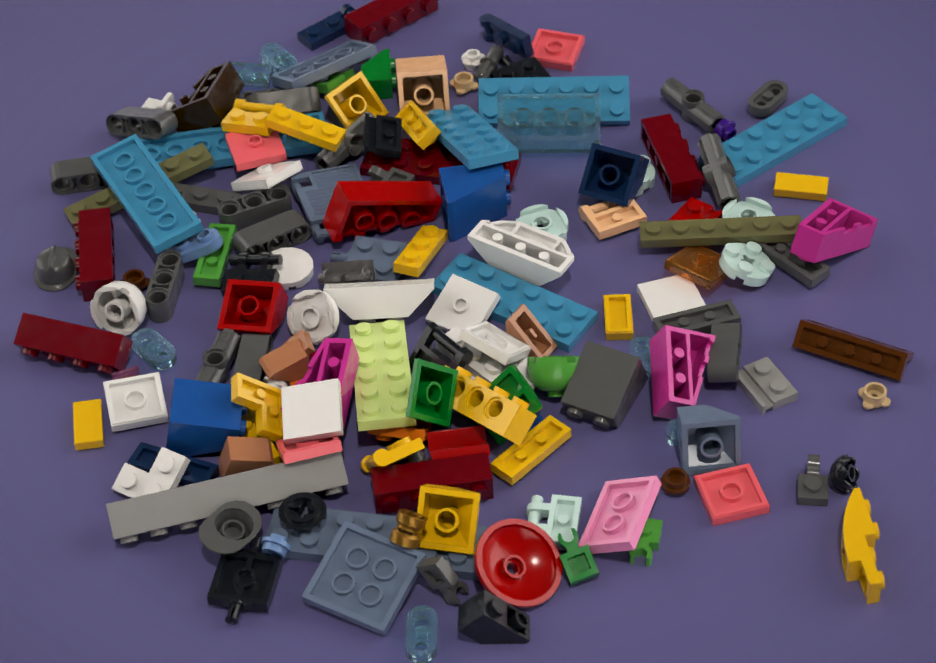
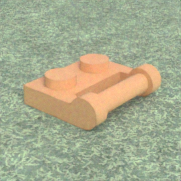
M634 199L629 207L603 201L591 206L586 204L578 208L581 220L588 224L599 240L640 227V222L647 221L646 214Z

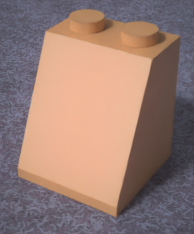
M444 55L395 59L400 111L411 100L425 114H429V111L434 109L450 110L448 75Z

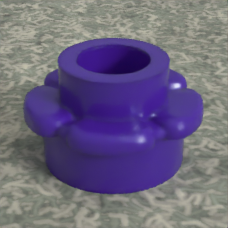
M722 119L715 126L713 134L717 133L722 142L724 140L727 141L736 135V123Z

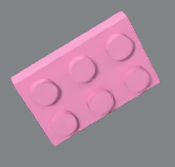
M657 475L606 481L578 544L579 548L588 545L592 554L635 550L662 484Z

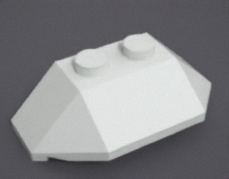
M481 220L467 235L468 241L488 265L537 286L561 277L574 262V255L571 253L565 239L520 221L500 220L490 222L489 220Z
M434 278L325 284L323 291L328 293L335 300L336 305L352 320H359V323H375L376 319L387 318V320L398 321L403 320V317H409L434 290L435 283Z

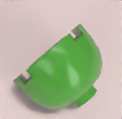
M580 356L527 357L529 378L537 389L547 391V397H562L576 369Z

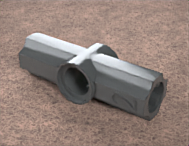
M673 77L666 80L663 87H661V95L681 110V117L684 121L697 123L708 133L713 134L717 123L722 119H726V117L705 102L704 93L700 90L689 89Z
M364 112L347 128L346 137L336 152L324 148L317 154L314 159L316 166L320 169L337 167L350 155H360L363 151L365 113H369V117H374L373 114Z
M707 133L701 136L697 144L704 162L702 170L707 182L713 189L718 206L723 209L727 203L737 199L738 203L741 201V197L734 179L736 171L725 153L720 136L717 133Z
M224 328L223 331L218 332L211 348L202 355L203 365L195 380L223 384L227 382L230 378L229 368L239 349L241 336L232 329Z

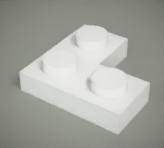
M162 447L149 473L124 463L111 489L129 498L177 488L191 460Z

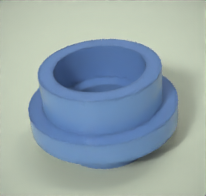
M271 533L270 536H264L261 540L263 545L261 551L266 555L282 557L284 559L286 553H289L291 550L290 544L287 543V538L282 535Z

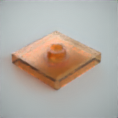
M687 246L665 260L664 268L708 290L729 277L719 265L721 254L705 246Z

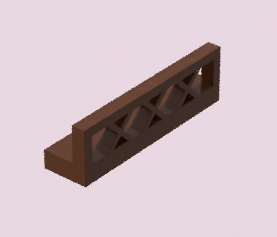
M810 319L800 320L792 345L793 347L899 381L903 378L907 362L912 361L914 352Z

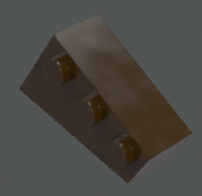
M230 61L210 68L193 85L195 91L189 97L183 95L179 99L182 104L175 109L169 110L177 117L178 127L176 130L178 133L219 127L227 113L232 110V105L245 84Z

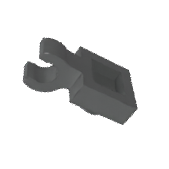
M372 166L368 171V174L372 176L369 181H415L414 174L394 167L388 172L378 166Z
M808 454L806 474H798L797 505L827 506L828 476L819 475L820 455Z
M443 556L423 558L416 566L433 590L440 589L446 602L450 605L461 602L456 596V591L459 594L469 591L465 582L458 581L460 578Z

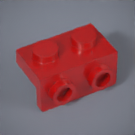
M483 425L427 433L429 458L431 460L488 453V456H490L489 443L486 442L485 427Z

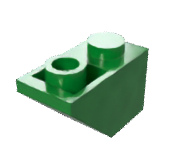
M384 49L361 66V71L380 99H393V88H397L395 58H390L389 49Z

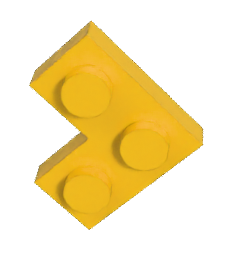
M237 372L231 378V402L256 411V435L268 438L274 442L283 439V418L280 409L282 407L281 389Z

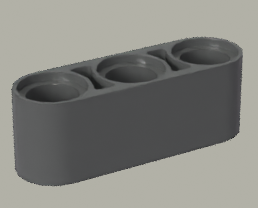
M318 87L295 88L247 96V102L269 105L283 103L286 108L302 114L322 111Z
M125 107L107 116L106 126L116 136L130 137L136 134L139 138L156 140L174 132L178 127V120L175 114L169 110Z
M90 157L61 160L53 163L50 167L51 189L56 194L66 195L109 187L92 164Z
M277 184L269 189L257 190L225 200L217 208L220 224L236 225L238 232L241 229L292 210L290 189L286 185Z
M292 209L241 229L233 236L232 245L238 253L249 252L251 255H261L262 252H272L280 248L294 247L307 241L312 234V228L297 210Z
M166 250L159 254L145 294L148 315L154 323H165L172 318L182 289L185 273L182 256L176 250Z
M713 323L711 335L716 337L708 354L710 356L707 364L708 382H738L742 350L741 323Z
M242 334L233 376L238 372L264 382L263 379L267 374L258 361L262 356L272 351L273 342L271 335Z

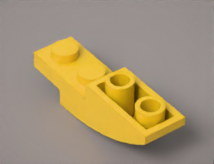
M859 487L853 489L845 509L841 538V559L846 581L859 580L866 602L871 604L880 601L881 589L885 588V579L883 572L877 570L876 553L874 550L875 542L880 538L877 522H872L870 502L868 499L863 498Z

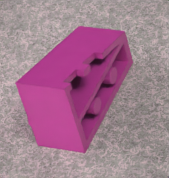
M829 198L798 225L790 252L797 255L803 261L817 263L869 247L878 219Z
M664 325L650 340L653 416L677 420L676 407L696 405L704 378L702 377L703 371L708 364L710 358L708 354L711 345L715 341V335Z
M325 338L309 362L308 371L301 381L298 380L296 385L338 378L341 383L344 430L360 358L353 339Z

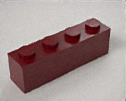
M374 0L344 15L345 34L352 40L372 44L438 10V0Z
M671 114L641 119L642 143L671 204L687 201L690 197L701 198L702 187L705 186V177L703 172L697 168L695 156L689 152L686 138L683 139L681 136L679 123L674 122Z
M110 207L79 210V221L74 222L75 235L79 237V239L74 240L76 255H79V257H75L76 272L80 273V275L75 276L77 292L82 291L84 302L94 299V293L102 286L116 281L114 224Z
M23 312L13 344L21 348V353L26 356L37 358L38 354L46 355V359L52 362L62 364L63 360L72 361L71 365L88 369L90 365L97 367L98 372L113 375L114 371L124 373L133 341L122 334Z
M488 453L370 468L376 514L393 513L399 509H418L420 486L425 484L457 487L481 493L480 501L494 498L493 477Z

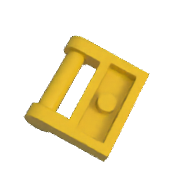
M236 99L234 107L221 122L222 131L269 136L273 129L265 127L266 118L276 104L285 107V104L275 103L274 105L246 102L245 99Z
M407 436L387 446L386 449L376 450L372 456L368 455L362 458L360 469L364 473L370 474V468L388 466L424 449L425 446L420 437L411 441L410 437Z

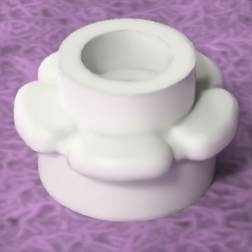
M477 49L466 51L461 56L464 68L469 71H477L481 64L479 62L485 55L483 53L480 54V51Z

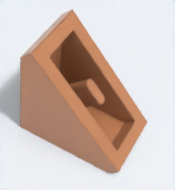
M524 303L505 321L506 333L530 346L531 350L528 357L549 356L558 346Z
M295 338L262 356L258 362L270 380L293 382L303 379L308 371L310 360Z
M227 436L218 459L220 477L274 465L271 441L268 438Z

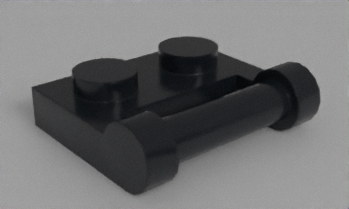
M431 322L424 329L409 358V364L413 370L414 359H422L442 366L446 365L453 369H456L458 366L464 369L465 365L471 362L473 352L467 347L458 345L442 332V328L438 324ZM434 340L455 356L452 362L431 346Z

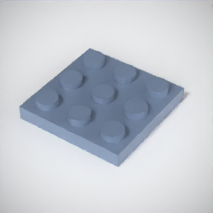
M344 520L302 594V600L307 604L382 636H386L420 573L416 566L421 559L427 558V556L423 552L397 545L390 541L389 538Z

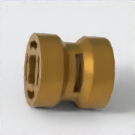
M399 509L396 516L397 526L392 529L389 540L406 548L418 549L421 540L419 533L420 530L425 528L427 518L411 510Z

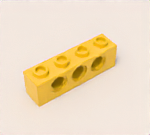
M458 366L456 368L458 375L453 409L520 446L537 417L536 414L527 410L530 404L516 396L511 401L508 399L510 393L497 386L493 390L489 389L491 383L478 376L472 380L473 374Z

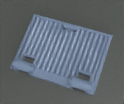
M355 163L297 173L289 177L291 189L296 200L300 202L309 225L312 228L315 242L320 244L324 242L325 238L330 237L326 228H320V223L323 222L337 181H363ZM309 181L311 186L302 187L301 182Z

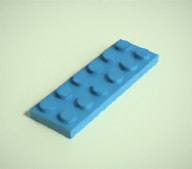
M629 76L479 78V115L494 128L630 125Z
M811 93L725 141L722 144L726 155L735 168L736 176H734L737 187L742 186L847 125L848 117ZM700 155L699 164L701 166H704L703 159Z
M458 104L450 110L434 109L429 111V114H426L441 131L437 140L469 170L519 159L518 149L470 106Z
M136 134L90 156L94 167L156 254L204 230L201 221Z
M462 253L434 280V290L431 292L439 296L452 274L494 291L501 298L489 318L504 325L512 313L524 303L558 345L556 348L568 353L598 320V312Z

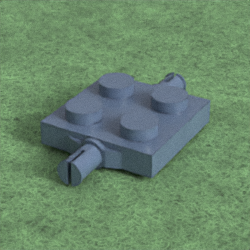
M356 235L352 248L347 253L331 252L330 262L373 259L376 282L397 281L402 274L393 272V263L408 244L406 242Z

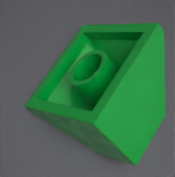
M414 359L406 417L450 427L458 370L422 359Z

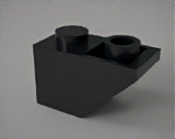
M484 589L458 606V631L480 644H526L530 641V616Z

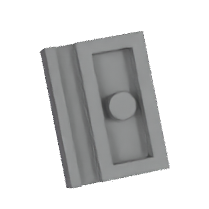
M768 356L743 366V369L739 371V380L735 383L762 415L768 409L772 408L775 410L798 400V391Z

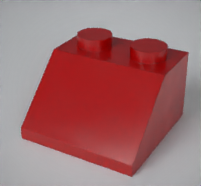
M228 279L217 325L218 331H223L226 328L232 329L234 332L271 335L284 321L289 298L281 283Z

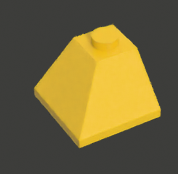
M362 71L350 77L324 96L345 129L364 112H370L374 117L376 115L385 116L389 113Z
M433 484L420 486L417 513L425 516L427 522L425 528L420 530L419 536L421 540L418 547L473 555L481 493Z

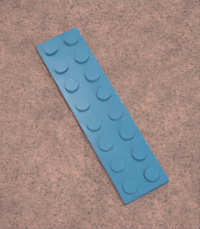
M323 111L305 114L325 122ZM221 126L172 133L156 140L139 138L157 163L165 161L203 142L215 165L207 169L235 165L225 139V134L231 132L222 131ZM278 132L287 157L320 153L324 149Z

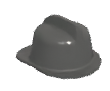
M56 245L43 250L37 256L34 269V281L37 286L51 292L61 291L69 287L77 275L75 257H78V255H76V252L68 247H56Z
M235 500L226 502L203 521L199 527L198 535L201 543L207 549L219 554H232L248 546L250 541L260 531L262 518L259 511L245 501Z

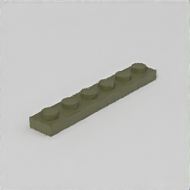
M203 142L158 163L173 184L215 165L213 157ZM108 187L64 208L63 211L74 229V222L79 221V210L110 207L112 214L123 209V206Z
M801 215L645 221L640 222L641 248L726 245L727 243L747 244L749 241L756 243L793 242L798 225L802 222Z

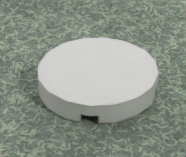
M293 247L272 251V254H281L283 258L282 265H273L272 269L278 270L280 274L278 282L281 283L285 291L289 290V287L296 286V289L303 287L311 280L314 275L313 259L309 253Z
M319 289L304 290L296 294L292 299L291 306L287 310V324L291 334L295 335L298 331L304 329L310 334L313 344H321L325 338H331L337 331L339 324V310L335 300L328 293Z

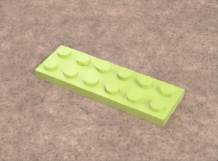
M387 320L377 323L362 322L357 325H349L350 339H353L360 358L354 382L358 431L417 426L416 419L406 417L411 372L404 320Z

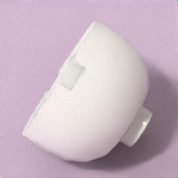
M113 281L102 286L94 293V299L90 302V311L93 320L100 329L104 327L107 331L127 336L132 334L144 321L147 311L146 300L141 290L135 285L126 281Z

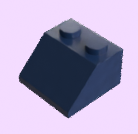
M592 143L578 193L629 207L643 184L650 159Z

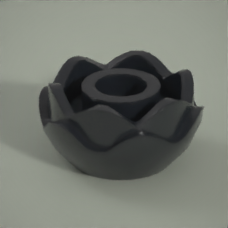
M848 454L838 457L832 463L830 469L833 485L844 492H850V490L857 488L856 481L860 476V472L855 466L856 459L848 457Z

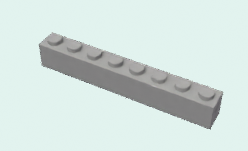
M340 451L289 464H275L108 503L106 507L114 540L120 539L121 544L138 541V534L150 532V536L155 537L167 534V528L179 525L180 530L197 527L198 520L208 518L226 502L235 500L245 501L254 507L267 504L269 510L280 507L281 503L293 494L325 491V495L328 496L343 492L342 486H346L349 483Z

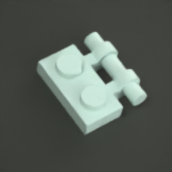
M552 494L551 503H543L542 496L534 495L532 496L531 503L527 505L526 516L529 522L542 528L552 538L559 550H565L559 544L558 533H561L562 539L565 542H570L574 539L571 528H574L578 533L582 497ZM543 517L548 518L547 524L539 522Z

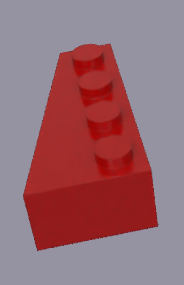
M337 181L322 223L335 243L343 241V237L349 235L354 237L356 235L365 236V232L379 230L382 233L390 231L391 228L397 225H402L405 228L433 222L442 204V199L431 181Z

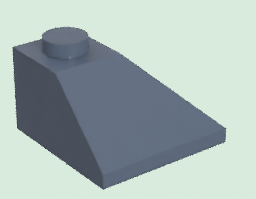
M709 405L676 407L681 468L686 471L687 475L703 474L741 465L740 416Z

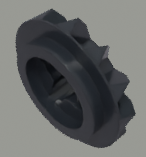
M300 492L287 497L281 503L278 511L279 519L283 522L285 529L293 528L296 533L300 529H305L309 533L312 527L320 528L321 521L326 519L327 507L324 500L318 495ZM307 507L308 514H305L303 517L299 518L298 514H301L303 511H305V508Z

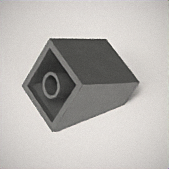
M587 340L561 400L564 409L567 411L566 413L578 420H582L583 417L593 420L595 425L608 429L609 426L619 429L648 379L640 357Z

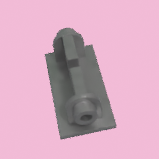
M373 259L321 263L322 273L318 274V283L323 285L376 282Z

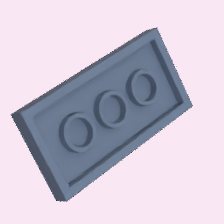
M353 39L270 77L273 85L283 89L308 87L307 85L313 82L328 80L329 75L333 73L348 71L350 69L349 66L353 64L366 63L370 60L371 56L378 54L375 44Z

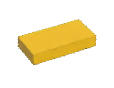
M777 172L773 196L826 201L829 177Z
M631 294L603 295L606 340H633Z
M101 399L73 402L74 445L76 451L105 447Z

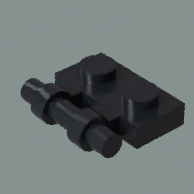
M240 252L239 255H230L229 264L238 267L237 269H227L220 290L222 295H225L228 279L278 282L280 274L277 269H272L273 265H282V255L272 254V252H262L261 255ZM260 265L259 269H250L251 266Z

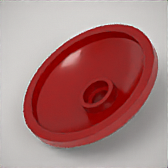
M516 518L498 521L484 531L476 544L474 564L481 584L486 591L501 598L515 608H532L544 603L555 593L562 577V562L556 544L542 528L532 522ZM507 566L513 569L514 574L508 571Z

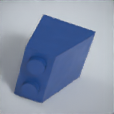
M502 163L470 170L465 165L439 168L441 209L446 230H448L449 242H455L467 236L481 220L494 222L507 216V205H511V196L506 186L511 183L509 170H504Z
M175 378L166 449L187 456H195L222 451L227 436L245 437L246 420H241V415L247 414V407L231 402V384Z

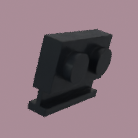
M365 113L363 154L374 152V156L400 159L402 152V118L383 115L369 117V113Z

